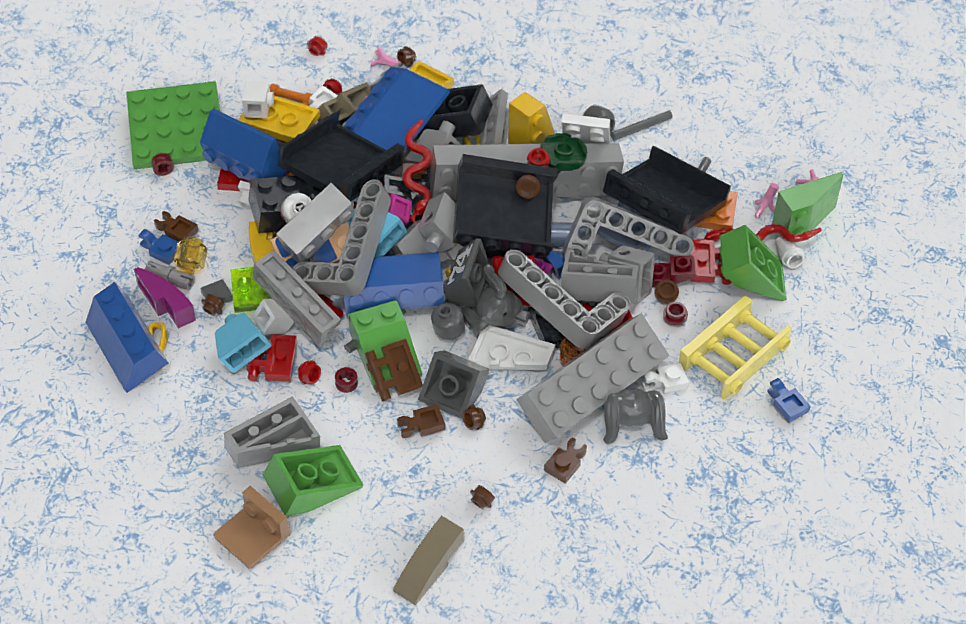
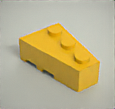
M524 92L509 103L508 144H541L547 136L555 134L546 105L530 94Z

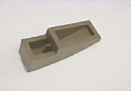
M365 82L340 93L332 100L322 103L317 108L320 109V117L317 121L320 122L326 116L339 111L338 124H342L354 114L359 104L365 100V96L370 94L372 88Z
M441 515L410 558L397 580L393 592L416 606L448 567L449 558L463 543L464 529Z

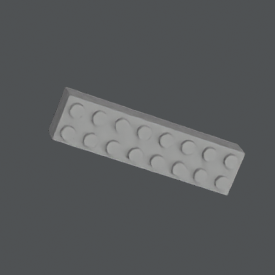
M584 143L588 151L584 165L573 171L557 170V178L553 184V197L609 196L603 193L607 172L614 169L622 174L624 166L619 143ZM541 144L433 145L429 178L432 198L445 192L451 199H456L458 164L463 154L527 164V155L531 150L540 148Z

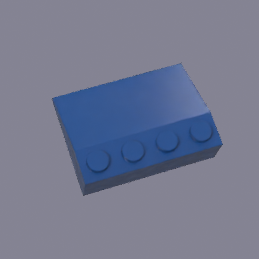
M390 67L378 84L372 88L366 99L359 104L358 109L345 122L343 127L385 150H388L396 143L404 146L406 150L407 146L404 140L408 130L419 120H423V124L415 136L412 137L413 141L449 95L450 91L406 68Z

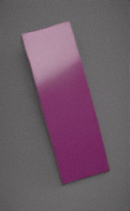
M139 267L134 269L137 285L158 317L168 313L178 329L196 321L193 304L175 285L151 271Z

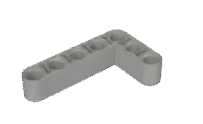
M370 180L363 185L339 263L299 262L292 268L316 294L355 296L364 290L391 202L390 196L381 182Z
M587 197L581 203L563 246L562 254L565 259L567 250L576 248L580 250L579 256L587 257L600 226L676 256H689L694 249V244L685 233L680 235L654 220L599 198ZM589 205H599L598 212L593 215L588 214L587 208ZM613 213H620L621 219L619 222L614 224L609 222V218ZM635 222L643 223V227L639 232H632L631 228ZM587 226L590 229L588 235L584 237L578 236L579 228ZM660 230L664 231V238L660 241H655L653 238L654 234ZM681 239H685L687 242L685 248L681 250L676 249V243Z
M518 250L508 251L498 270L499 276L506 284L569 341L581 349H588L618 326L631 306L630 299L623 293L618 292L611 294L588 312L526 255Z

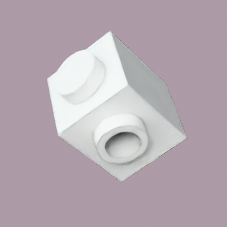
M246 81L242 97L244 117L267 118L269 107L274 104V93L270 92L269 82Z
M263 299L252 316L264 335L286 334L294 323L290 316L273 299Z

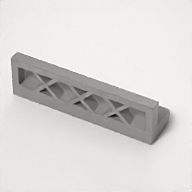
M500 89L489 97L493 106L482 130L480 145L507 143L509 109L506 106L508 93Z
M274 250L254 264L252 278L318 347L323 345L326 335L340 324L341 319Z

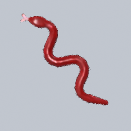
M422 119L408 130L404 140L408 149L423 156L421 162L408 167L403 173L402 181L405 186L424 196L423 200L417 202L413 216L409 217V220L412 219V222H415L416 216L423 215L428 201L432 198L431 192L427 187L412 180L413 175L424 171L431 165L432 161L431 151L425 146L412 141V137L415 136L423 124Z
M781 224L765 225L755 235L763 241L767 235L777 233L787 241L800 242L812 238L820 233L822 229L817 228L802 234H792ZM722 228L720 230H712L707 232L703 239L698 240L718 241L720 235L734 229Z

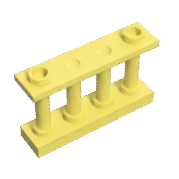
M746 295L680 351L679 363H681L684 371H687L693 365H698L723 383L721 398L724 400L731 394H737L750 377L778 352L785 351L791 343L790 335L792 328L788 325L778 334L752 316L751 307L753 300ZM741 323H747L771 341L762 348L736 328ZM725 337H731L755 355L746 362L720 342ZM709 351H715L736 366L738 370L729 376L707 360L704 355Z

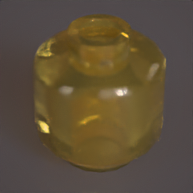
M186 237L177 243L174 264L180 268L181 272L187 274L201 271L205 267L208 249L201 239Z

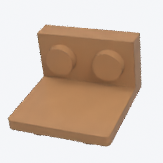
M251 486L242 492L244 500L243 509L213 533L214 539L249 569L290 535L287 516Z

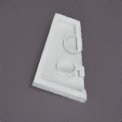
M489 325L480 332L469 360L491 370H547L555 352V344Z

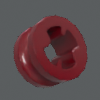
M159 153L154 155L151 160L155 174L164 176L173 171L174 166L169 154Z
M343 367L335 373V385L340 392L349 393L357 388L358 376L354 369ZM343 378H347V380H350V381H349V382H346L345 380H342V379H343Z

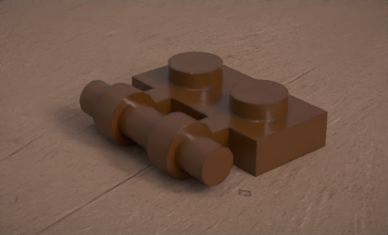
M407 339L381 347L384 357L377 359L374 350L364 353L368 362L366 363L367 369L371 371L376 384L374 389L376 393L379 392L382 402L391 399L388 390L391 387L395 386L399 396L423 386ZM384 365H387L392 378L385 381L380 368Z

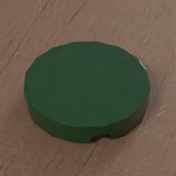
M567 133L549 135L540 146L549 155L550 163L547 165L551 168H558L559 171L579 169L584 165L588 151L583 141L579 138L577 140L571 138V135Z

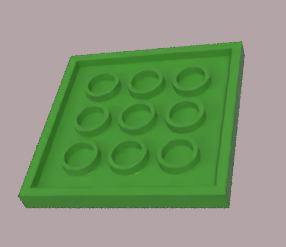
M216 81L126 92L134 170L152 168L151 160L154 155L159 153L169 154L173 165L206 161L202 154L203 149L200 140L210 111L213 108L220 111Z

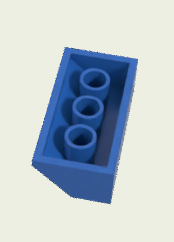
M214 108L210 111L200 140L203 149L202 154L206 161L214 163L223 170H228L237 177L244 178L249 182L250 179L288 175L286 170L278 166L279 147L276 138Z
M439 252L374 257L364 290L355 296H344L345 314L397 300L400 309L432 307L444 304Z
M115 282L93 297L85 323L124 391L128 393L169 363L129 296Z

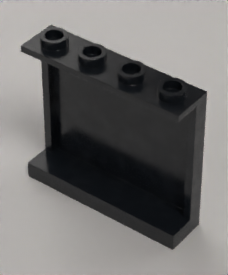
M336 111L326 116L317 124L312 125L303 133L298 134L289 142L284 143L279 149L278 166L322 191L332 183L351 202L360 196L361 189L366 182L370 180L381 181L384 175L391 174L402 165L405 147L396 143L388 150H385L339 125L340 112Z
M653 145L649 159L623 174L614 169L608 171L603 193L681 235L724 207L731 185Z
M463 154L458 164L453 243L464 247L477 238L481 239L484 249L489 251L518 250L525 254H531L536 258L548 257L554 248V243H551L553 184L557 178L558 168ZM526 174L535 176L540 182L539 193L530 199L521 197L516 190L517 180Z

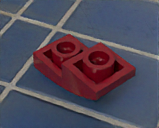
M670 256V263H654L652 288L656 287L663 280H671L678 284L695 278L694 256Z

